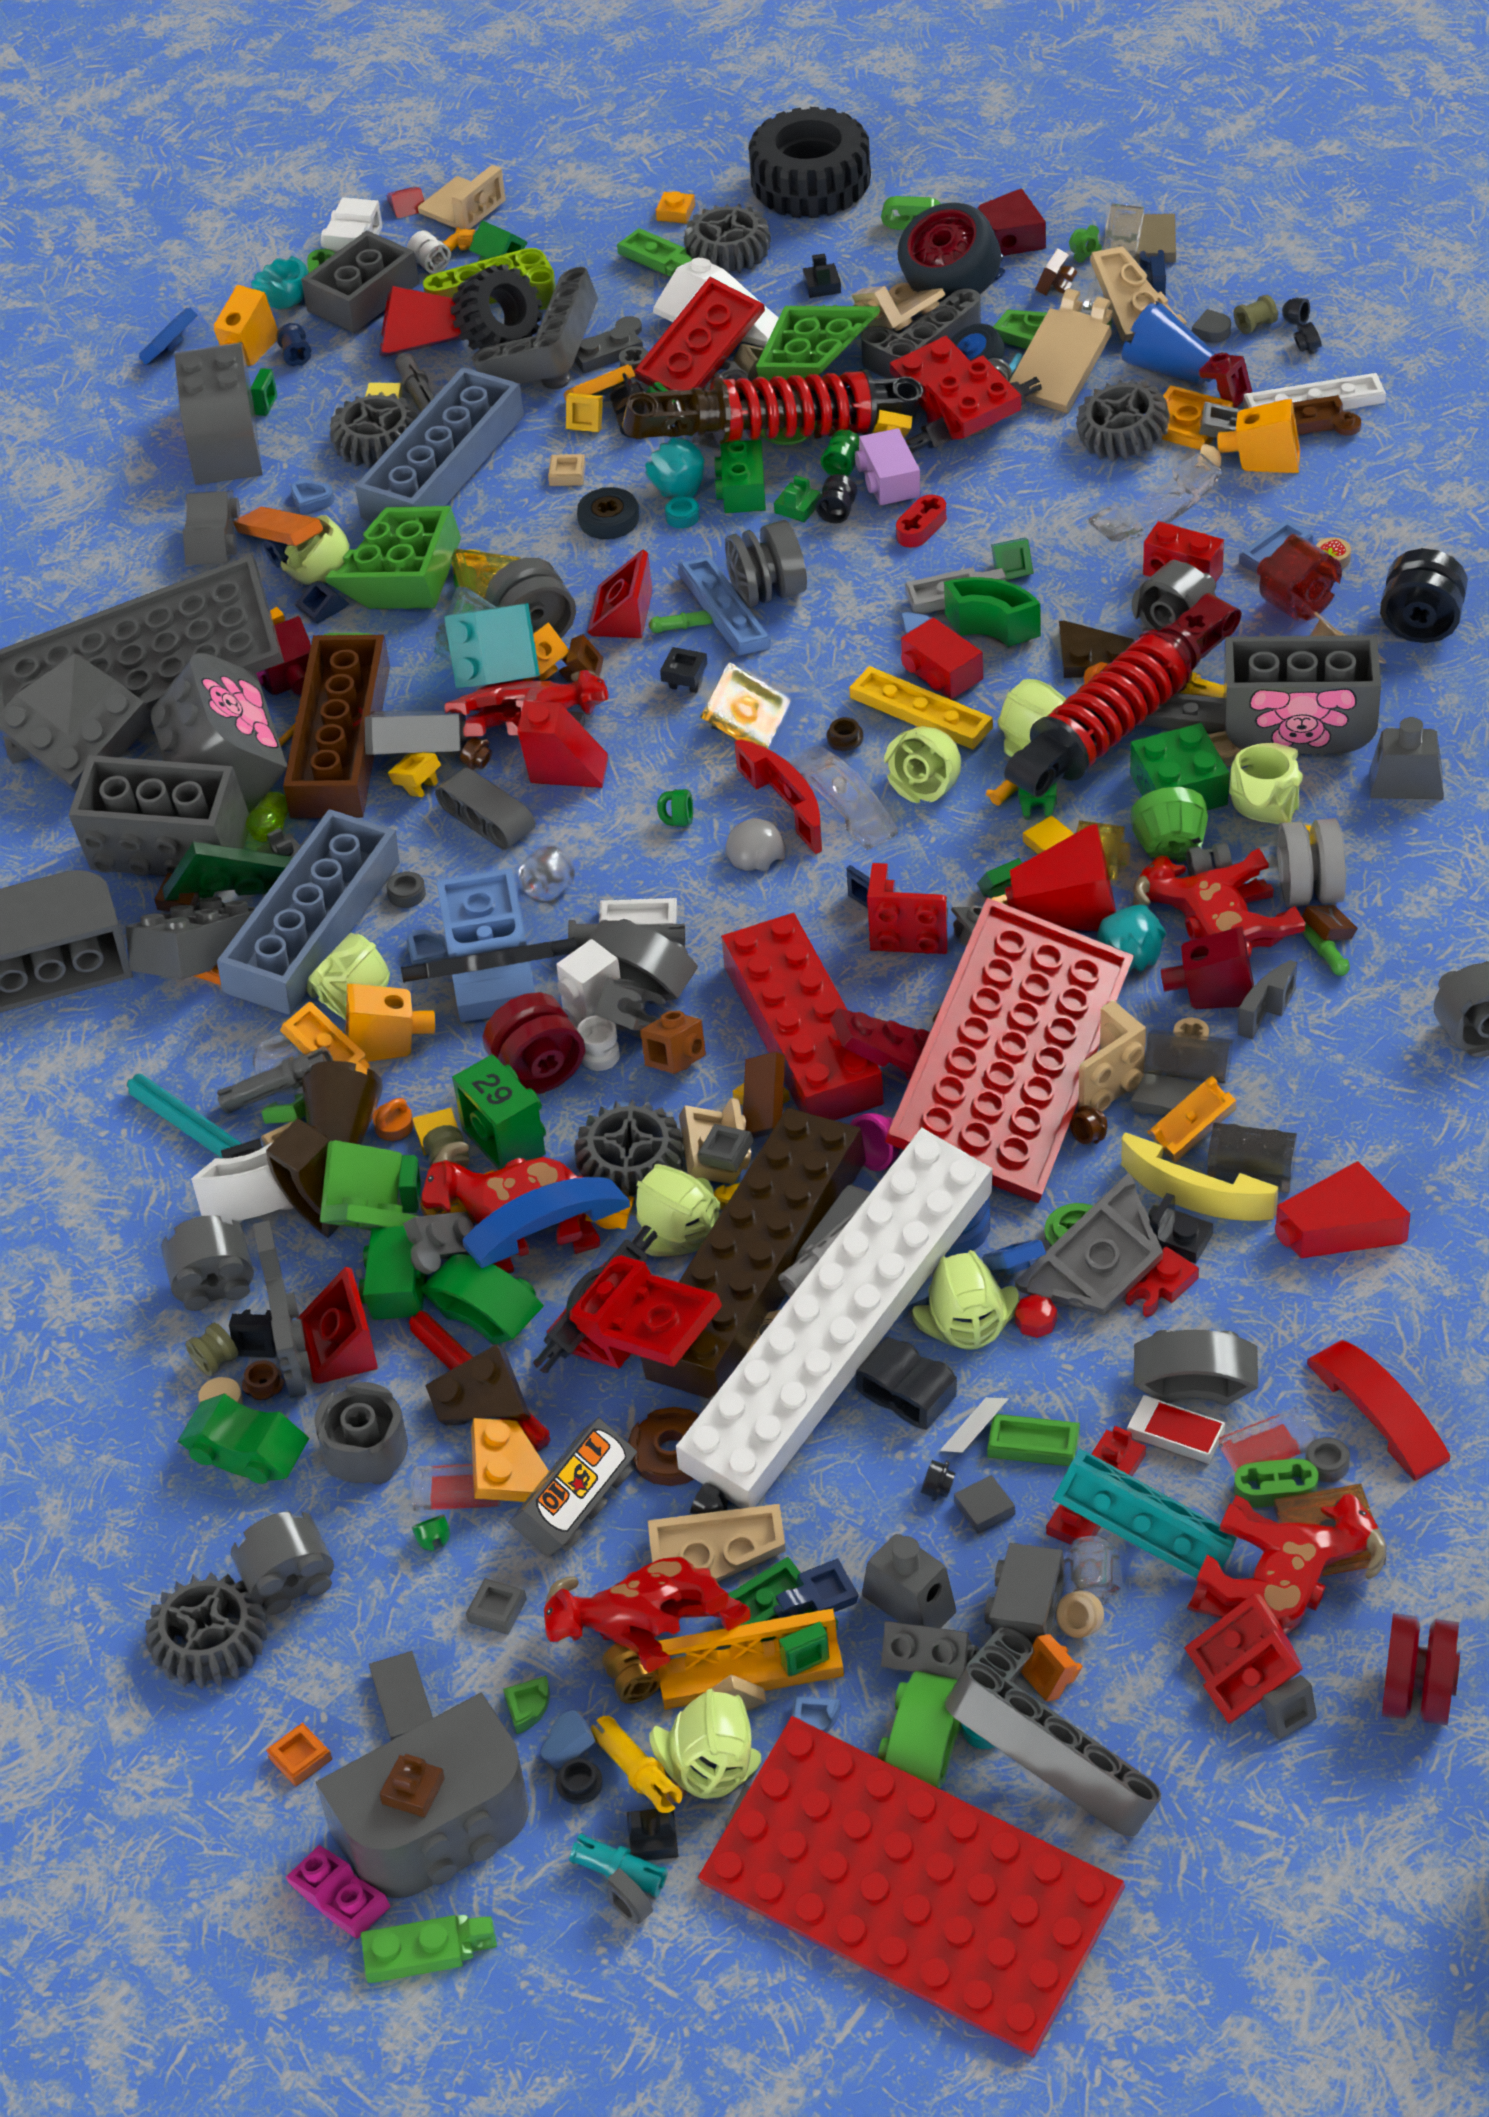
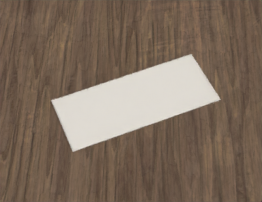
M986 1397L940 1451L963 1453L1009 1398Z

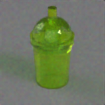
M278 792L267 793L259 805L250 812L247 817L246 826L250 835L255 840L268 842L266 837L268 833L279 828L283 832L284 823L289 814L286 797Z

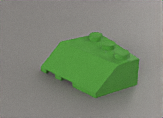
M784 306L756 365L758 377H764L769 381L774 376H782L787 380L792 375H800L803 379L809 374L820 375L880 313V307Z
M451 506L385 507L363 533V542L356 550H348L343 556L344 564L338 571L331 570L325 577L329 585L369 609L435 608L450 570L452 559L461 540Z

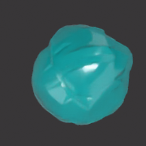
M291 256L288 260L276 258L272 264L265 265L263 271L254 275L255 280H252L251 286L255 290L265 292L270 307L278 310L288 309L297 305L303 299L304 292L301 279L309 274L306 265L294 256Z
M672 437L668 443H661L660 449L651 454L652 461L645 463L646 476L660 490L663 497H693L701 484L704 474L705 459L702 452L692 442L682 438Z
M1135 905L1121 909L1103 919L1098 928L1096 940L1134 955L1128 970L1129 973L1132 968L1143 971L1148 964H1156L1161 954L1162 942L1166 936V931L1159 923V919L1148 910L1147 905Z

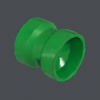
M843 429L833 434L828 444L829 446L824 450L820 458L823 470L829 475L849 476L856 464L855 451H859V436L850 430Z

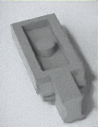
M974 567L906 582L905 593L913 613H932L945 609L944 582L968 577H986L1006 581V576L1002 568L987 572H975Z

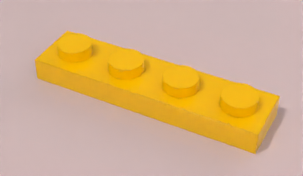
M871 666L849 687L851 699L917 727L926 726L939 729L949 735L955 743L972 750L993 729V717Z

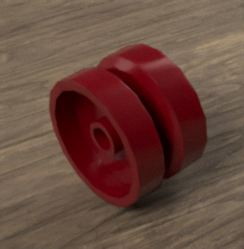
M542 992L526 993L506 1002L495 1011L486 1023L482 1036L484 1049L488 1055L494 1054L504 1066L510 1065L516 1072L519 1082L526 1090L531 1088L536 1094H543L555 1089L572 1077L581 1065L586 1051L583 1037L569 1020L564 1009L552 995Z
M1393 1613L1381 1716L1405 1720L1411 1713L1413 1691L1422 1692L1420 1715L1423 1721L1448 1726L1451 1697L1456 1696L1461 1653L1456 1652L1459 1622L1435 1619L1430 1625L1427 1647L1418 1646L1420 1622L1417 1616Z

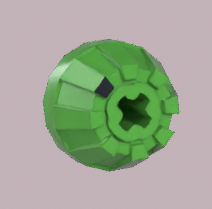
M1168 787L1149 792L1139 798L1131 808L1130 820L1133 833L1150 858L1155 857L1156 859L1159 856H1167L1169 859H1177V862L1180 863L1186 861L1187 848L1197 846L1202 848L1208 822L1206 802L1198 792L1183 787Z

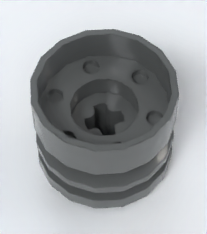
M786 520L762 526L760 528V543L751 530L744 531L742 539L737 534L729 535L725 538L728 574L734 589L748 608L755 607L758 604V598L764 604L770 602L772 599V586L781 598L803 593L807 590V574L803 554L795 532Z

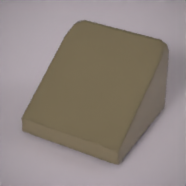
M741 344L733 361L748 373L749 381H752L758 377L756 365L764 348Z

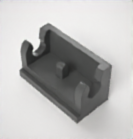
M607 977L594 1015L632 1030H641L658 1020L656 1016H650L646 1013V1003L652 1000L656 1004L664 1005L666 1001L660 994L640 987L641 983L638 981Z

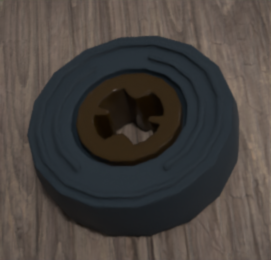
M616 487L599 488L582 497L577 507V519L582 531L587 535L598 539H615L625 536L634 530L639 521V506L634 495L625 489Z

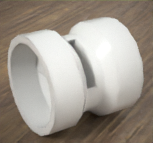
M428 231L415 233L407 244V248L415 252L416 263L420 264L421 267L431 274L443 271L449 264L451 259L450 249L441 241H437Z
M597 1015L590 1016L581 1021L577 1030L585 1043L586 1051L582 1060L583 1065L595 1071L612 1068L620 1058L619 1046L616 1041V1024Z

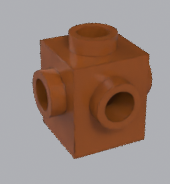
M681 1011L666 1012L661 1015V1018L640 1030L645 1066L676 1074L679 1071L688 1069L692 1063L706 1055L702 1019L687 1016Z

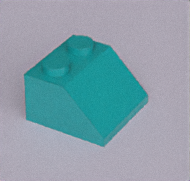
M528 603L466 611L444 616L456 688L481 686L540 676Z

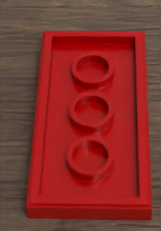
M709 277L635 368V379L648 386H652L656 390H658L654 387L656 382L662 383L667 390L685 391L697 387L703 389L765 312L764 304Z

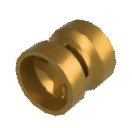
M616 1643L603 1655L602 1664L608 1676L615 1679L614 1688L622 1702L626 1704L641 1702L652 1696L660 1687L661 1679L657 1670L647 1673L640 1662L639 1655L629 1648Z

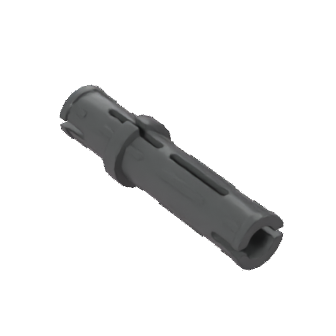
M405 353L397 357L395 368L402 377L401 383L404 390L411 394L416 407L421 413L435 396L428 386L429 380L426 373L419 369L413 355Z
M323 1046L295 1059L293 1057L286 1058L282 1061L281 1065L218 1090L217 1094L219 1097L217 1098L223 1111L229 1114L291 1087L293 1089L302 1087L304 1072L310 1073L312 1065L316 1063L334 1061L332 1055Z

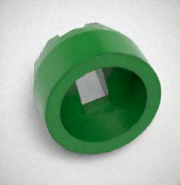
M445 1515L427 1519L412 1527L419 1546L427 1551H435L432 1543L433 1540L439 1539L442 1547H445L449 1541L450 1529Z

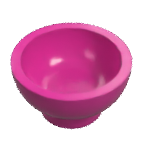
M867 1113L854 1118L850 1125L861 1128L866 1157L864 1166L872 1171H882L896 1160L900 1148L885 1143L893 1118L884 1117L876 1113Z

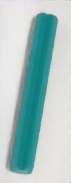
M135 1074L132 1079L128 1080L126 1086L129 1088L128 1092L130 1095L220 1158H222L221 1150L242 1144L143 1074Z

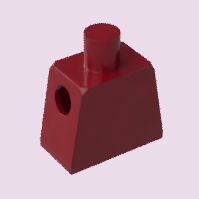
M1022 188L980 204L977 208L990 222L999 242L1001 253L1004 256L1046 249V221Z
M300 616L274 625L284 663L265 669L266 673L261 676L263 679L262 686L273 695H278L290 689L296 695L302 694L311 643Z
M1243 926L1184 942L1181 946L1183 965L1161 968L1164 992L1188 989L1191 1007L1195 1009L1240 1007L1247 994L1254 987Z

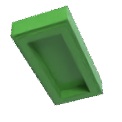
M995 1414L992 1418L987 1447L988 1458L1070 1466L1077 1454L1080 1423Z

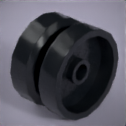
M1415 549L1398 556L1388 570L1386 587L1381 599L1380 615L1384 624L1395 635L1412 642L1430 643L1441 641L1451 635L1460 623L1462 606L1467 591L1468 577L1463 566L1453 556L1434 549Z

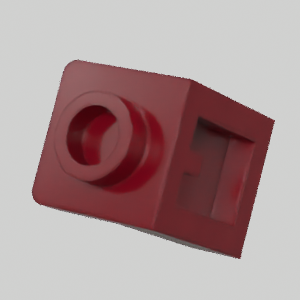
M1217 353L1211 356L1199 369L1201 378L1216 379L1217 390L1220 393L1221 399L1233 402V408H1237L1243 402L1244 394L1252 393L1244 356Z

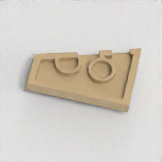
M1123 246L1092 252L1090 262L1105 299L1111 301L1109 310H1113L1112 317L1122 342L1133 340L1135 333L1130 331L1134 322L1150 303L1156 305V301L1165 305L1186 325L1187 322L1181 314L1176 315L1167 305L1168 299L1161 291L1157 293L1146 280L1147 274Z
M780 1504L647 1520L652 1562L662 1558L683 1557L694 1568H708L711 1576L715 1577L717 1582L786 1551Z

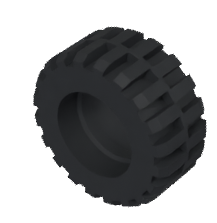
M810 107V109L794 108L788 113L783 111L776 114L775 118L765 120L761 127L759 126L749 141L748 149L753 193L770 210L774 208L779 214L785 215L787 213L795 218H801L802 216L819 218V215L827 214V216L836 214L837 210L842 209L844 211L851 207L853 202L856 203L860 200L870 185L871 167L868 134L856 119H852L845 112L837 113L835 109L827 108L823 110L819 109V107Z

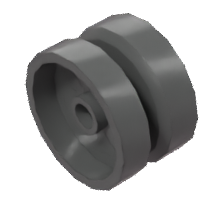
M522 558L512 561L497 571L488 584L485 594L487 608L528 603L533 632L549 622L559 637L562 638L573 625L576 616L575 600L563 584L557 571L549 562L543 559Z

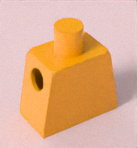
M237 284L214 323L213 329L219 345L242 342L247 366H251L277 341L276 334L278 328L265 292Z
M1292 399L1240 410L1237 413L1236 430L1218 432L1219 452H1239L1243 470L1299 473L1301 450Z
M347 984L345 1035L366 1054L365 1060L367 1062L407 1057L411 1054L412 1034H435L434 1010L412 1011L411 993L407 989Z

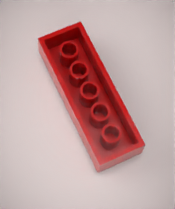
M793 912L721 935L724 968L768 1052L776 1051L785 1055L784 1083L798 1110L835 1121L884 1105L882 1072L878 1064L843 1048L830 1019L839 1008L847 1010L795 913Z

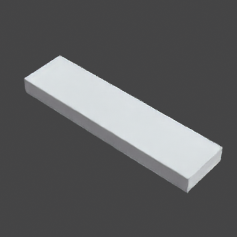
M1377 373L1247 393L1244 394L1243 404L1245 409L1285 399H1292V402L1339 395L1343 403V410L1383 404L1386 400V393Z

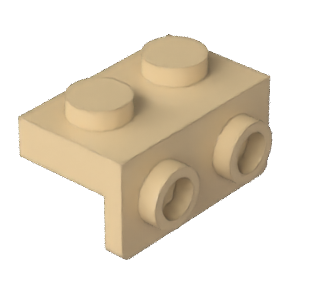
M730 1098L722 1112L685 1105L679 1114V1121L683 1134L688 1174L694 1178H705L710 1181L734 1184L741 1171L745 1170L750 1163L751 1148L748 1150L737 1172L700 1164L697 1154L714 1124L745 1130L746 1119L741 1114L739 1099Z

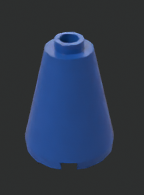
M1156 301V305L1150 303L1140 313L1130 329L1135 334L1131 343L1125 340L1121 354L1122 360L1133 366L1198 385H1202L1205 381H1212L1213 379L1201 378L1199 369L1215 353L1165 305Z

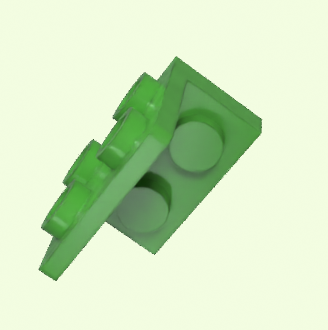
M337 1140L329 1141L320 1222L371 1231V1228L404 1226V1222L413 1217H418V1215L402 1213L403 1206L397 1205L402 1154L397 1151Z

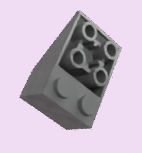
M206 897L200 899L199 905L196 906L179 905L171 907L170 913L165 915L152 913L141 916L140 922L125 926L130 971L175 979H184L211 971L217 964L218 958L256 907L248 906L247 901L224 903L221 897Z

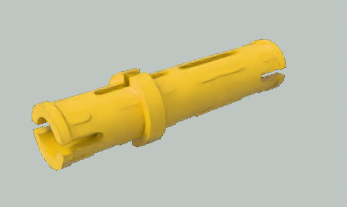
M602 1716L596 1720L597 1723L605 1731L602 1734L592 1724L590 1729L595 1738V1743H598L628 1776L630 1786L639 1794H645L659 1812L669 1813L676 1809L667 1799V1796L670 1795L680 1804L682 1791L665 1775L663 1765L655 1758L648 1757L623 1731L613 1717Z

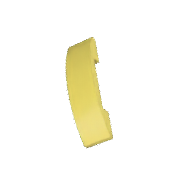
M1126 1132L1122 1136L1121 1165L1137 1182L1159 1197L1164 1198L1166 1193L1175 1195V1205L1218 1218L1243 1221L1272 1220L1275 1218L1277 1213L1278 1186L1239 1173L1235 1182L1230 1184L1163 1160V1145Z

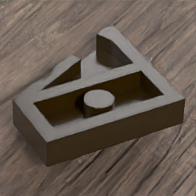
M1065 620L1059 621L1064 678L1084 677L1088 667L1100 662L1112 663L1119 654L1125 652L1134 643V639Z
M498 1344L425 1385L438 1421L446 1426L464 1425L469 1421H473L474 1418H515L518 1421H526L531 1418L506 1351Z

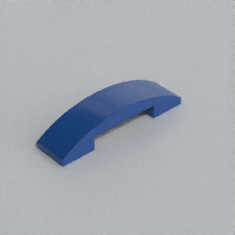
M584 1177L555 1182L525 1193L495 1210L462 1239L463 1247L480 1268H484L519 1253L517 1240L583 1212L595 1222L630 1207V1201L615 1183L608 1178Z

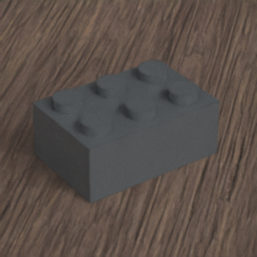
M366 230L303 277L301 281L308 312L355 333L385 310L387 295L392 286L411 290L419 284L415 252Z

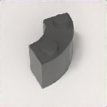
M233 490L186 494V523L182 530L185 565L228 563L231 555L237 554V540L234 534L233 521L240 518L239 499L234 498Z
M627 919L601 921L588 939V941L593 939L618 958L621 979L638 981L641 983L640 987L660 994L665 1001L678 999L698 968V965L688 955L683 945L670 941L661 934L634 924Z
M1197 1329L1159 1330L1151 1337L1134 1344V1386L1151 1397L1166 1403L1178 1399L1202 1398L1214 1400L1227 1406L1258 1388L1257 1346L1240 1338L1238 1334L1232 1331L1218 1332Z

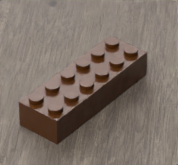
M384 634L313 635L283 784L290 818H323L329 809L356 818L364 817L375 755L365 754V717L383 710L390 671ZM359 707L363 709V715L359 713ZM362 717L361 723L353 727V723Z

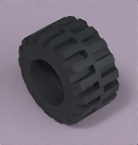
M501 264L498 267L496 265L490 266L460 283L457 287L459 292L453 294L452 301L456 305L451 307V315L456 316L453 324L455 328L459 327L461 331L459 336L462 341L467 339L469 341L468 347L472 350L477 348L480 350L488 346L532 337L533 334L537 333L540 327L537 322L542 320L543 314L538 311V308L542 307L541 299L536 298L535 294L538 293L536 286L531 287L529 284L531 279L527 275L521 277L519 269L514 267L509 270L508 265ZM489 297L494 298L500 304L504 313V324L500 323L493 316L489 306Z

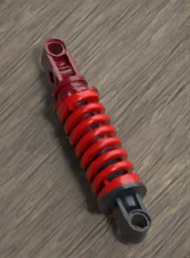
M1206 593L1193 607L1184 612L1172 624L1164 626L1158 632L1147 630L1141 633L1139 638L1125 652L1119 654L1112 663L1107 664L1100 673L1095 674L1087 684L1082 685L1075 694L1070 695L1062 705L1057 706L1049 715L1038 719L1030 729L1031 742L1010 758L1004 772L1005 779L1036 798L1042 797L1061 778L1069 781L1080 779L1096 762V758L1103 757L1109 751V747L1116 746L1123 736L1129 735L1134 726L1143 723L1148 715L1153 714L1159 708V705L1165 704L1175 693H1179L1187 688V683L1192 680V670L1200 664L1201 659L1206 657L1225 637H1230L1235 632L1241 620V610L1211 593Z

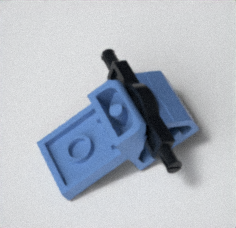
M512 868L437 880L449 959L406 967L402 966L401 973L403 983L452 975L461 1023L490 1018L497 1009L509 1000L526 993H535L530 961L571 954L577 950L575 937L531 945L526 944Z

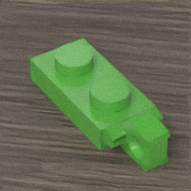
M638 228L617 244L618 254L668 276H672L677 267L692 260L691 256L686 253V248L641 228Z
M451 1915L361 1932L365 1975L368 1983L463 1967V1961L473 1958L474 1951L497 1947L495 1927L491 1916L468 1919L467 1915Z

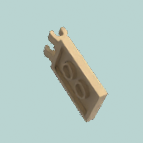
M1067 288L1064 292L1059 310L1052 308L1048 310L1009 383L1018 381L1019 384H1022L1033 377H1037L1040 382L1029 388L1041 384L1042 389L1025 397L1026 401L1065 413H1069L1112 335L1111 327L1107 323L1113 315V310L1108 309L1111 301L1102 297H1097L1094 301L1091 315L1081 313L1083 302L1077 300L1081 293L1071 288Z

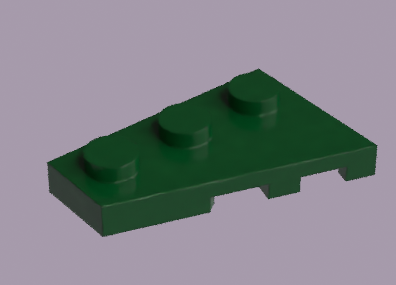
M193 842L162 888L164 900H178L181 893L197 892L199 898L213 897L214 892L235 890L238 896L266 894L293 857Z

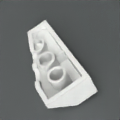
M694 258L690 262L677 267L654 305L653 313L673 322L709 277L757 301L759 300L724 269L712 264L708 259ZM764 305L765 312L741 341L765 347L779 318Z

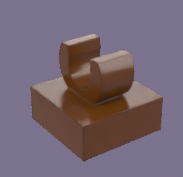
M1057 248L1042 272L1035 288L1036 291L1047 296L1053 286L1058 292L1063 294L1067 288H1071L1072 283L1070 282L1073 281L1078 272L1071 266H1064L1069 254Z
M581 634L571 639L569 652L562 658L567 666L559 669V673L567 682L572 681L571 675L582 670L593 671L600 678L604 657L585 635Z
M406 1753L404 1756L399 1755L379 1794L381 1803L425 1818L445 1779L443 1769L427 1764L424 1759Z

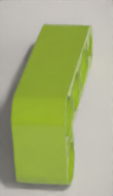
M526 248L429 275L423 281V288L425 293L453 298V294L459 292L457 287L465 279L493 265H496V267L501 264L508 265L509 270L515 267L520 270L521 277L527 275L531 279L529 284L531 287L536 286L538 293L535 294L536 298L541 299L542 307L538 308V310H545L552 298L556 283L554 270L545 254L537 248ZM489 297V304L497 303L494 298Z

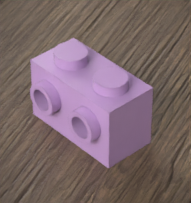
M899 428L859 436V451H855L856 467L859 472H864L868 492H874L879 505L919 498L920 469Z

